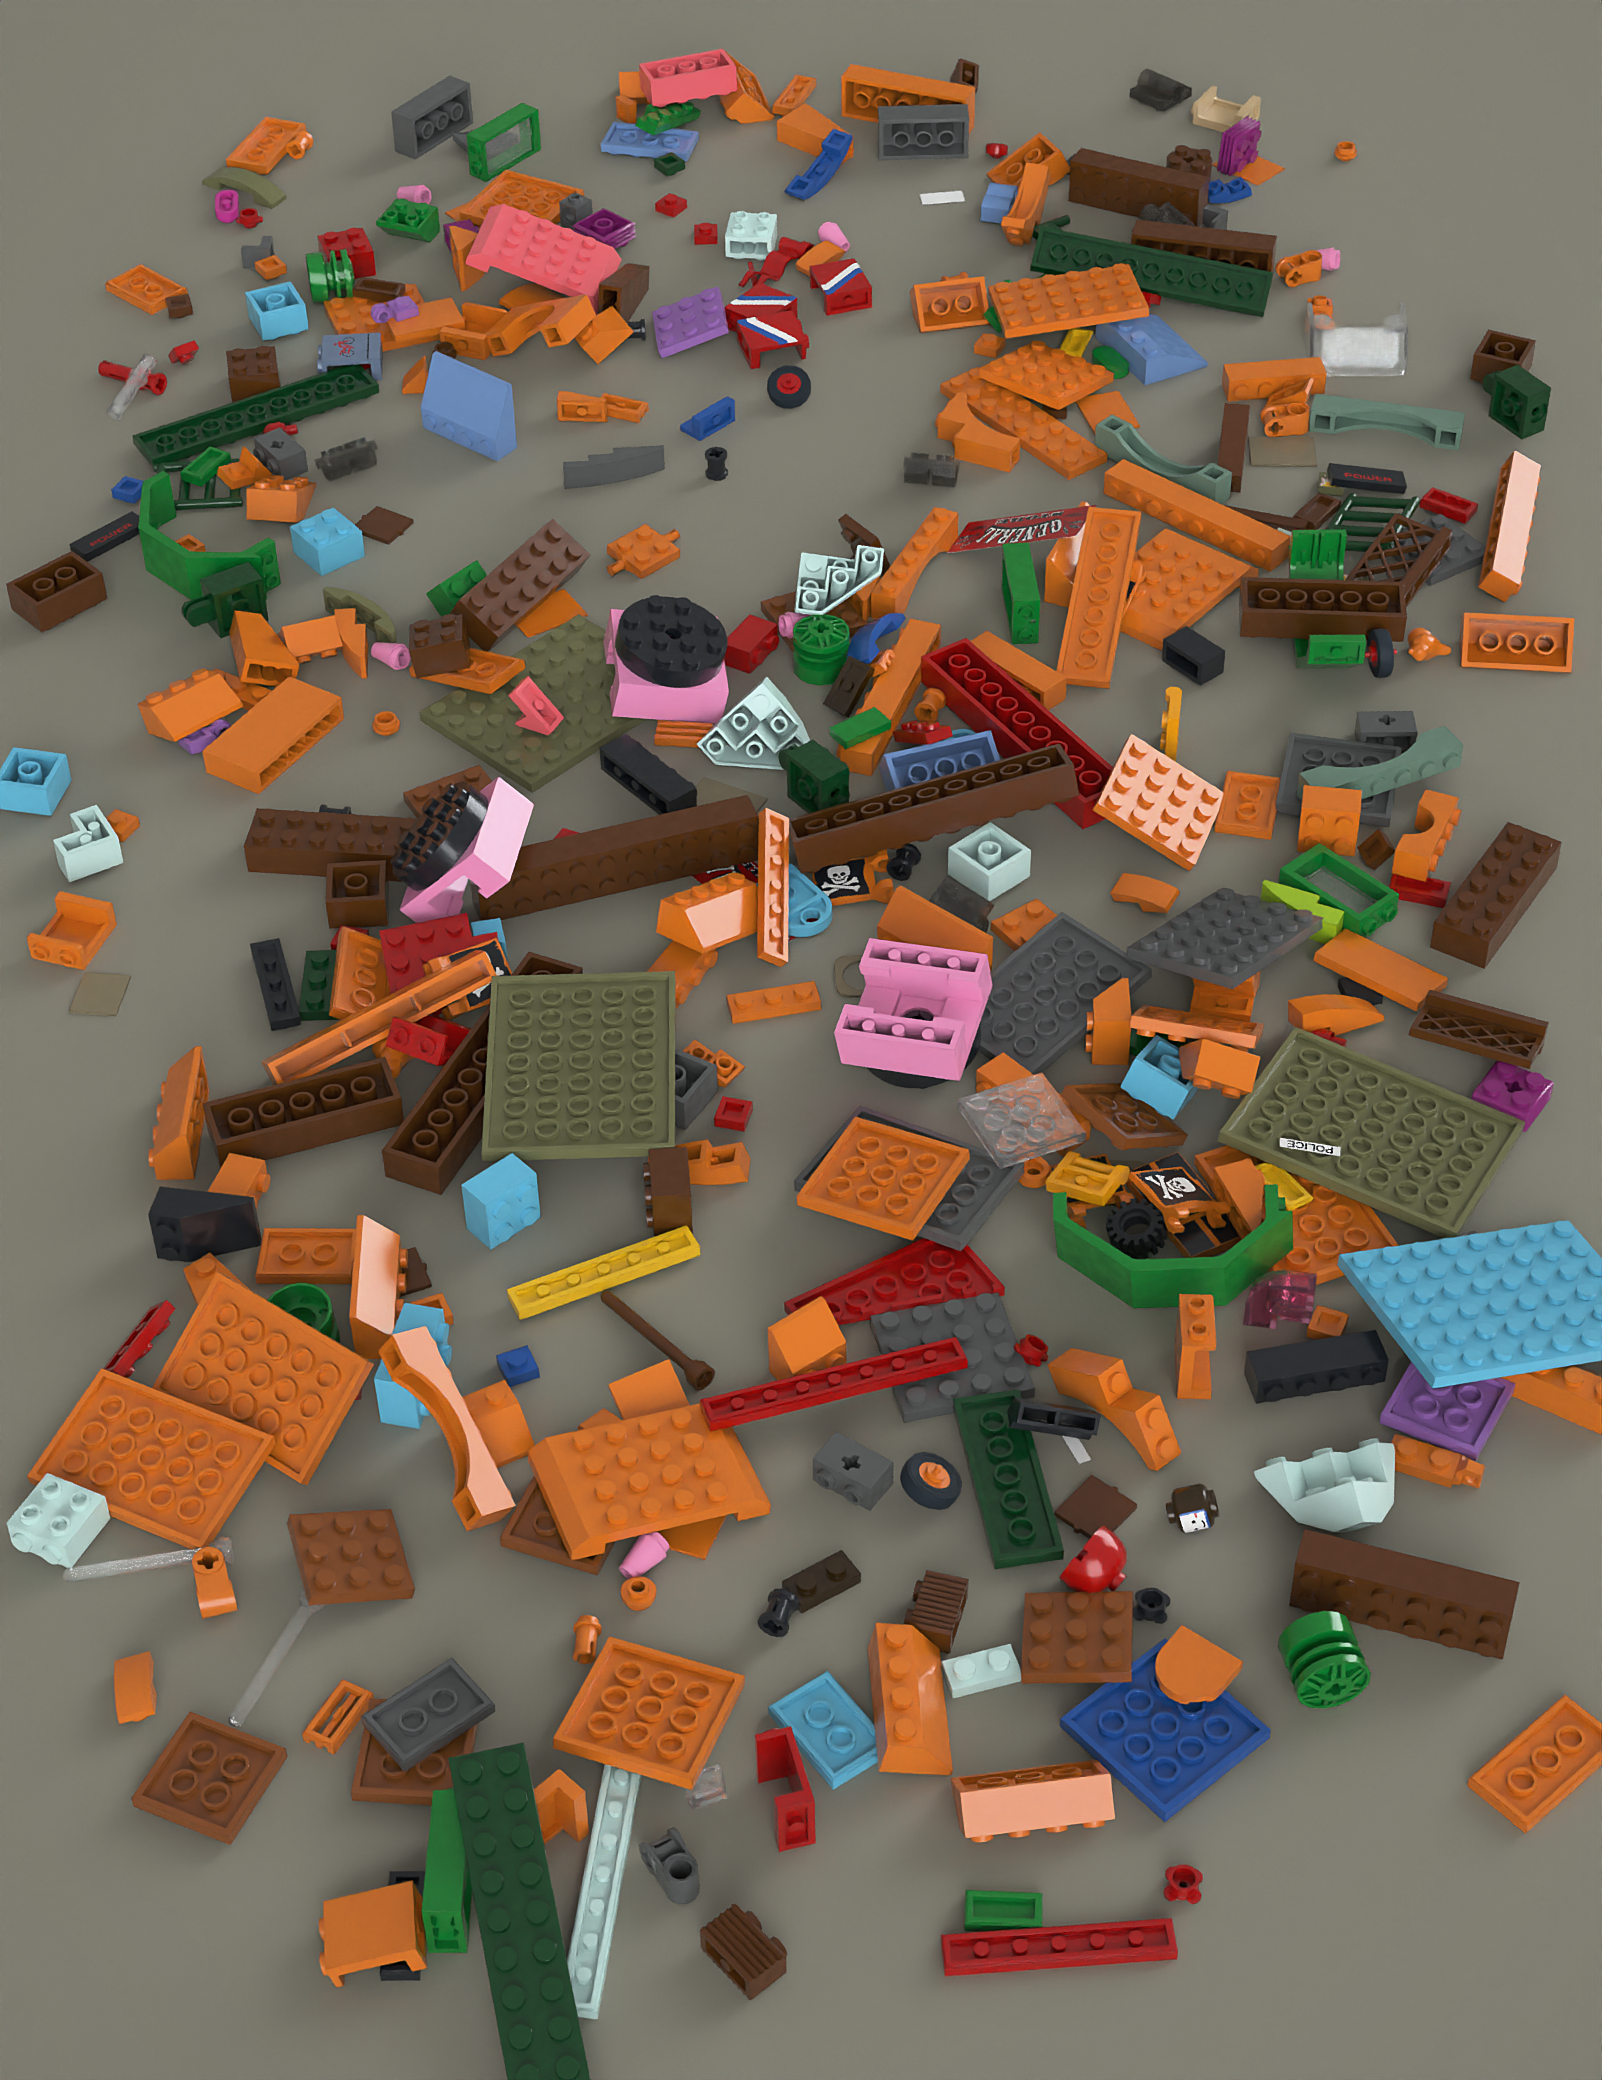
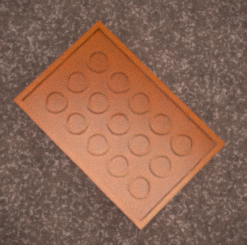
M1120 263L1107 268L1094 267L1088 271L1081 272L1069 271L1066 274L1056 276L1049 274L1036 279L1023 278L1017 282H998L995 285L988 286L989 296L1005 339L1149 316V307L1129 264Z
M1226 1145L1195 1155L1194 1165L1212 1190L1214 1167L1249 1158L1254 1166L1265 1161ZM1287 1171L1314 1199L1305 1206L1293 1210V1250L1268 1270V1273L1284 1296L1345 1276L1337 1266L1339 1254L1399 1246L1370 1206ZM1264 1189L1262 1194L1261 1224L1266 1218Z
M216 1272L152 1388L274 1436L276 1444L265 1462L300 1484L308 1485L374 1364L228 1276Z
M101 1368L31 1469L27 1478L31 1484L37 1486L43 1477L49 1473L106 1497L111 1517L197 1552L211 1545L270 1454L276 1441L274 1436Z

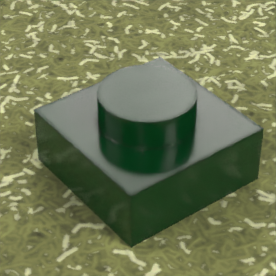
M671 152L654 159V168L666 176H671L685 169V161Z

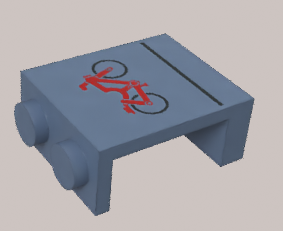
M381 333L323 335L322 345H318V374L329 371V366L371 364L372 378L374 380H382L383 350Z

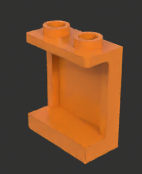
M464 302L462 304V317L465 321V329L460 330L443 326L439 331L440 342L453 344L457 355L486 360L491 351L488 346V335L485 333L507 311L505 309Z
M59 891L54 898L57 909L56 914L40 935L30 933L27 936L31 958L85 970L117 925L113 904Z
M1179 1294L1174 1344L1177 1399H1211L1209 1351L1216 1350L1214 1299L1212 1295Z
M558 1769L533 1790L544 1845L561 1830L567 1832L578 1843L589 1834L585 1791L563 1771Z
M413 1881L323 1901V1917L319 1918V1931L324 1941V1951L320 1952L319 1955L320 1967L324 1976L328 1975L336 1988L345 1985L344 1974L405 1960L412 1972L427 1968L426 1935L421 1912L423 1898Z

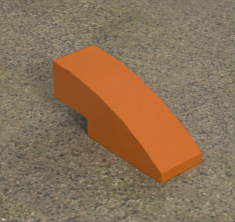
M356 608L334 609L343 645L340 651L352 670L361 678H367L368 638L366 624L357 623Z
M1321 994L1288 1000V1021L1294 1027L1310 1033L1316 1029H1329L1336 1036L1384 1021V1015L1369 1001L1356 997Z
M705 1139L675 1145V1148L687 1147L691 1185H727L748 1182L751 1158L742 1142L712 1147L709 1140Z

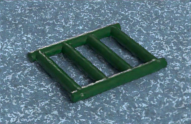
M231 459L228 464L239 462L240 459ZM192 461L154 463L153 469L156 474L162 471L179 472ZM215 474L205 483L204 499H189L190 483L180 480L179 499L174 500L175 510L242 507L243 500L240 497V488L230 489L229 497L214 498L217 475Z
M1350 493L1326 530H1346L1347 536L1377 538L1384 527L1341 524L1343 521L1388 523L1395 513L1350 511L1352 507L1404 509L1402 514H1397L1411 519L1418 508L1420 499L1416 496L1412 497V499L1360 497ZM1397 524L1393 529L1395 533L1403 532L1405 527ZM1346 540L1345 551L1366 552L1373 542ZM1393 541L1381 544L1382 551L1392 549L1394 546Z

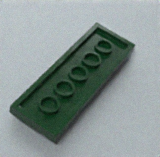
M1020 1389L953 1399V1411L994 1569L1064 1559L1063 1544L1031 1431L1009 1427L1007 1410L1014 1398L1022 1399Z

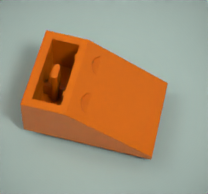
M270 475L268 478L262 479V481L255 482V485L246 488L247 519L295 523L303 520L315 491L316 482H308V477H293V480H284V476Z

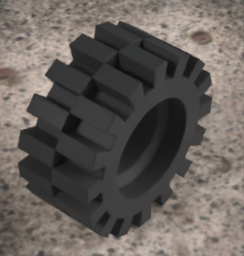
M1136 1198L1130 1199L1131 1204L1129 1205L1123 1201L1120 1203V1210L1115 1206L1111 1210L1113 1215L1108 1214L1107 1216L1108 1223H1106V1229L1110 1244L1128 1256L1130 1254L1133 1259H1138V1255H1142L1143 1259H1148L1149 1252L1156 1255L1159 1253L1157 1246L1163 1248L1165 1246L1164 1240H1167L1168 1237L1162 1212L1152 1202L1148 1205L1147 1199L1141 1198V1202L1137 1203ZM1136 1224L1149 1226L1147 1230L1140 1234L1131 1235L1125 1233L1129 1227Z

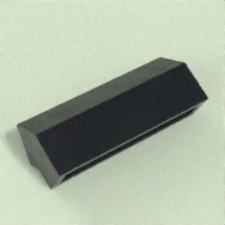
M1014 1398L1007 1410L1010 1428L1090 1440L1092 1435L1097 1436L1101 1414L1090 1409Z

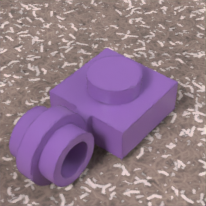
M409 296L397 297L395 300L386 302L387 305L377 303L371 308V317L377 323H385L392 317L398 322L419 315L418 306Z
M224 719L216 720L209 727H203L178 740L179 745L191 755L201 753L225 730L231 727V724Z

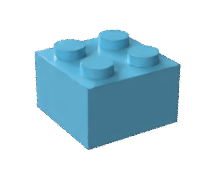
M291 281L245 292L248 317L263 341L274 340L280 336L298 334L301 331L309 330L306 305Z
M334 507L290 526L293 552L321 576L365 557L362 531Z
M13 747L0 769V809L51 816L72 781L66 754Z
M1156 1035L1134 1059L1120 1087L1127 1091L1131 1097L1144 1101L1155 1108L1159 1114L1174 1120L1193 1098L1198 1088L1192 1086L1193 1081L1182 1077L1178 1053L1179 1048Z
M513 1153L461 1185L467 1230L490 1250L500 1243L506 1242L511 1236L541 1218L537 1174Z

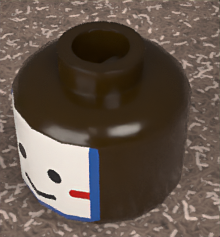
M1194 1484L1174 1489L1171 1495L1172 1502L1166 1503L1170 1524L1177 1523L1178 1528L1184 1533L1210 1528L1214 1525V1518L1219 1517L1215 1493L1213 1489L1208 1490L1203 1484Z

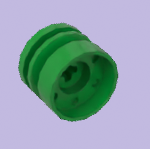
M340 249L339 261H336L334 250L330 251V262L324 261L321 252L306 254L307 272L313 304L329 301V291L334 290L336 298H341V289H345L347 298L353 297L354 273L352 262L347 255L346 249Z
M827 614L810 615L802 618L795 624L793 628V667L795 675L800 680L813 685H831L835 683L847 660L850 645L849 626L844 620Z
M295 1283L280 1288L268 1298V1301L341 1343L331 1299L323 1289L313 1284Z
M1332 1611L1312 1613L1295 1620L1279 1636L1278 1649L1290 1673V1680L1294 1685L1295 1693L1301 1704L1310 1708L1320 1709L1339 1706L1358 1696L1370 1683L1371 1672L1365 1662L1362 1651L1358 1647L1357 1638L1347 1616Z

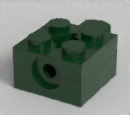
M1519 365L1503 371L1496 370L1484 376V391L1491 395L1488 415L1490 418L1521 440L1545 429L1551 392L1550 386Z
M249 562L200 579L203 596L185 602L181 610L183 617L192 627L208 623L220 638L230 635L235 610L261 614L266 621H269L263 579Z
M811 740L799 747L793 744L779 752L780 765L787 771V797L808 814L849 802V767L845 762L840 761L831 754L827 748L822 747L815 740Z

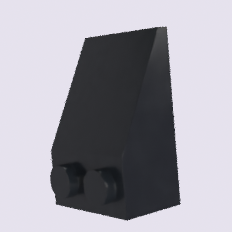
M160 1186L148 1213L158 1259L192 1262L209 1252L213 1256H218L261 1245L262 1239L254 1197Z

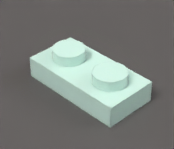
M1011 1644L941 1661L942 1673L952 1699L1022 1681L1021 1669Z

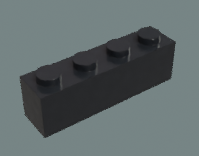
M624 734L600 747L601 770L659 815L697 806L698 792L695 785L684 779L675 769L670 768L657 755L649 752L640 742L635 741L629 735Z
M1371 1330L1247 1351L1244 1375L1256 1404L1276 1402L1281 1399L1310 1396L1328 1391H1341L1346 1388L1385 1382L1389 1359L1377 1331Z

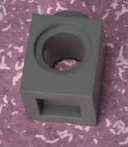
M570 194L559 202L561 226L573 230L572 226L593 214L592 200L581 194Z

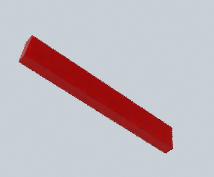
M1172 1918L941 1935L940 1940L944 1977L1176 1960L1178 1955Z

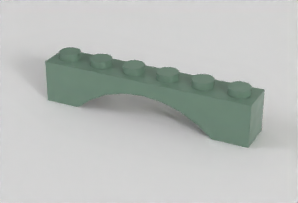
M1315 394L1311 408L1309 431L1336 434L1356 429H1384L1414 436L1436 448L1459 450L1465 413Z
M1110 415L1096 425L1095 445L1097 448L1108 453L1107 458L1117 462L1125 459L1220 504L1230 498L1232 472L1214 463L1188 466L1171 461L1150 447L1137 433L1131 423L1114 415Z
M1444 725L1421 733L1417 741L1407 751L1383 763L1363 767L1323 765L1299 773L1297 796L1302 801L1304 785L1362 790L1361 799L1380 794L1460 767L1463 743Z

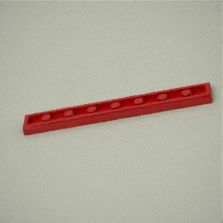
M952 1337L700 1399V1409L710 1432L966 1369L968 1368V1359L958 1339Z

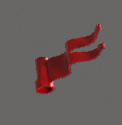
M783 236L778 244L779 250L771 251L767 255L762 269L759 272L752 269L748 270L738 285L744 287L755 274L761 276L758 283L764 284L767 279L778 281L782 277L787 263L792 259H800L814 245L806 241L799 242Z

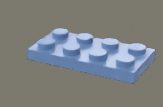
M613 122L601 142V152H609L613 155L627 154L632 157H652L653 159L672 152L684 161H688L699 140V131L672 128L653 136L636 127V124Z

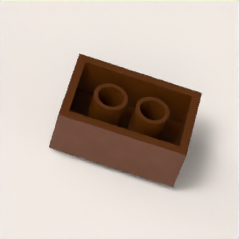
M73 551L6 584L11 609L40 632L49 630L57 624L73 618L75 615L107 599L103 573Z

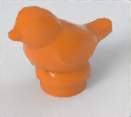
M1416 628L1408 635V653L1417 661L1429 660L1437 655H1449L1451 653L1450 646L1440 643L1436 637L1424 628Z
M387 1037L373 1044L372 1052L375 1054L376 1059L386 1058L393 1078L396 1079L408 1062L415 1059V1057L386 1047Z

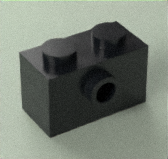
M1185 626L1163 639L1162 661L1201 686L1224 672L1225 650Z

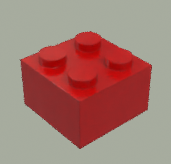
M363 227L349 228L346 231L327 232L324 235L317 236L319 252L322 253L325 262H330L331 250H334L336 261H339L340 249H346L347 255L352 262L354 279L376 275L374 251Z

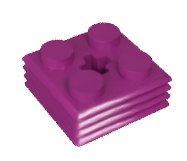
M1246 116L1222 133L1217 171L1224 172L1229 177L1235 172H1241L1248 163L1255 162L1258 157V150H1256L1257 142L1262 134L1259 130L1260 121L1257 122L1256 119L1253 120L1252 117Z
M605 208L572 226L574 232L586 237H592L596 241L609 245L614 249L626 246L629 241L636 237L634 235L636 233L634 231L636 229L634 222Z
M1497 1060L1473 1091L1471 1100L1525 1121L1523 1132H1526L1550 1100L1554 1082L1544 1078L1540 1073L1529 1072L1516 1065Z

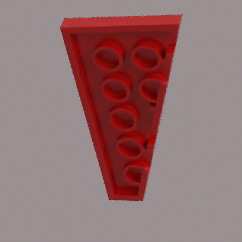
M923 1238L784 1302V1311L787 1315H790L822 1296L826 1300L837 1324L844 1325L870 1320L871 1315L938 1304L952 1299L971 1298L983 1293L993 1294L997 1292L999 1296H1004L1005 1286L968 1245L962 1251H958Z

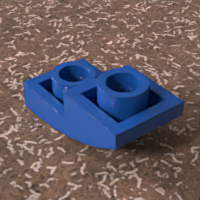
M1241 177L1233 179L1226 184L1220 179L1209 182L1208 201L1210 203H1228L1252 195L1251 187Z

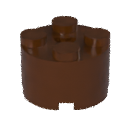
M1178 145L1175 147V151L1167 156V168L1209 177V182H1211L1212 158L1210 156L1211 152L1208 149L1198 150L1188 148L1185 145Z

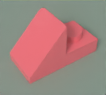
M529 676L521 680L508 695L523 712L521 717L515 722V725L549 735L564 719V716Z

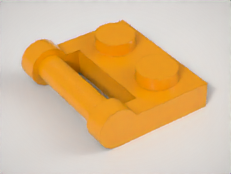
M1169 687L1165 691L1167 711H1163L1161 728L1163 729L1160 750H1165V755L1176 762L1182 690L1178 687Z
M1069 1151L1046 1179V1191L1053 1193L1066 1192L1067 1197L1104 1207L1118 1187L1126 1184L1130 1170L1128 1166L1120 1164L1117 1166L1108 1165L1083 1158L1080 1153Z

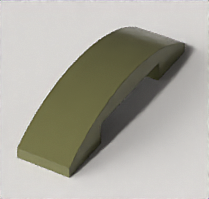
M221 168L202 180L203 185L217 190L230 186L253 194L254 203L271 209L286 200V195L272 182L252 171L242 168Z
M334 587L323 588L326 611L334 615V609L356 608L357 621L361 624H366L367 628L375 632L376 642L397 643L396 631L392 620L376 603L348 590Z

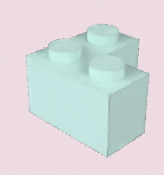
M97 805L70 814L73 833L53 840L58 865L69 883L123 863L118 836Z

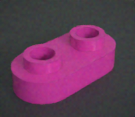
M223 190L215 195V213L218 220L223 223H231L239 216V198L236 191Z

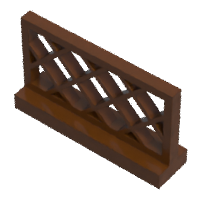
M1395 513L1345 580H1355L1356 578L1367 576L1369 581H1374L1372 575L1385 572L1388 579L1380 581L1404 582L1407 607L1451 548L1452 530L1443 526L1438 531ZM1400 524L1407 527L1408 531L1395 533L1393 528ZM1426 535L1432 539L1428 542L1418 543L1417 536ZM1412 539L1413 545L1400 547L1398 540ZM1393 541L1395 548L1382 551V543ZM1417 552V559L1405 560V553ZM1399 556L1401 562L1387 564L1385 557ZM1370 560H1381L1382 566L1369 568L1368 562ZM1404 569V576L1392 577L1390 571Z
M1429 990L1424 1006L1410 1027L1409 1036L1530 1069L1537 1054H1540L1543 1049L1549 1022Z

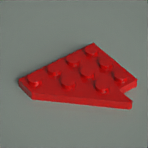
M467 913L380 930L390 993L392 994L425 977L426 974L422 966L428 964V961L450 955L494 938L498 939L497 932L472 937ZM446 1006L431 1014L439 1016L442 1013L441 1010L445 1009ZM421 1019L414 1023L420 1025Z

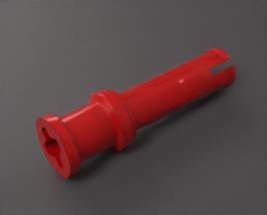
M106 360L100 362L98 366V372L101 376L131 383L138 390L147 389L151 390L153 394L161 395L167 387V378L162 373L153 374L145 368L135 370Z

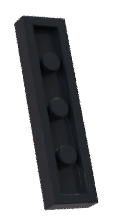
M276 938L250 944L271 1031L301 1025L300 1014L280 939Z

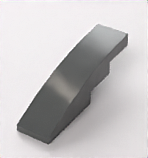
M664 445L613 448V454L588 455V461L563 462L565 489L617 483L664 470Z

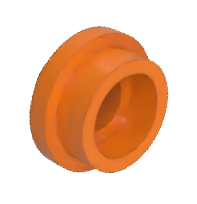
M1342 141L1337 144L1334 155L1342 161H1349L1356 157L1357 149L1354 143Z
M383 711L376 714L372 727L375 733L382 736H390L399 730L400 721L393 712Z
M632 1577L626 1580L621 1587L622 1601L632 1610H645L651 1606L656 1598V1586L653 1581L646 1577Z

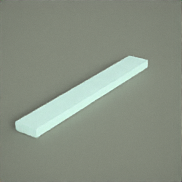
M606 1764L604 1765L567 1959L578 2017L598 2019L642 1778L640 1774Z

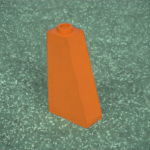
M806 103L777 120V141L817 157L823 151L822 142L833 129L845 133L848 132ZM853 139L841 164L853 157Z
M235 610L229 634L240 682L278 686L289 676L296 679L299 669L298 661L264 617L257 613Z

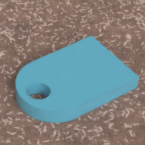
M789 864L788 935L794 937L816 935L825 930L832 921L831 900L803 873H800L795 866ZM809 918H817V919H818V920L815 921V922H807V921H806V920L809 919Z

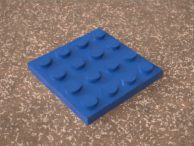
M1166 1638L1132 1663V1682L1106 1683L1060 1718V1727L1164 1822L1270 1738L1271 1729L1226 1690L1211 1702H1206L1205 1700L1182 1704L1167 1697L1160 1690L1155 1675L1156 1657L1161 1648L1167 1643L1168 1640Z

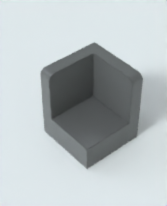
M1209 204L1204 207L1203 222L1200 227L1227 230L1228 210Z
M263 236L260 246L243 245L241 247L243 268H255L254 262L275 255L272 236Z

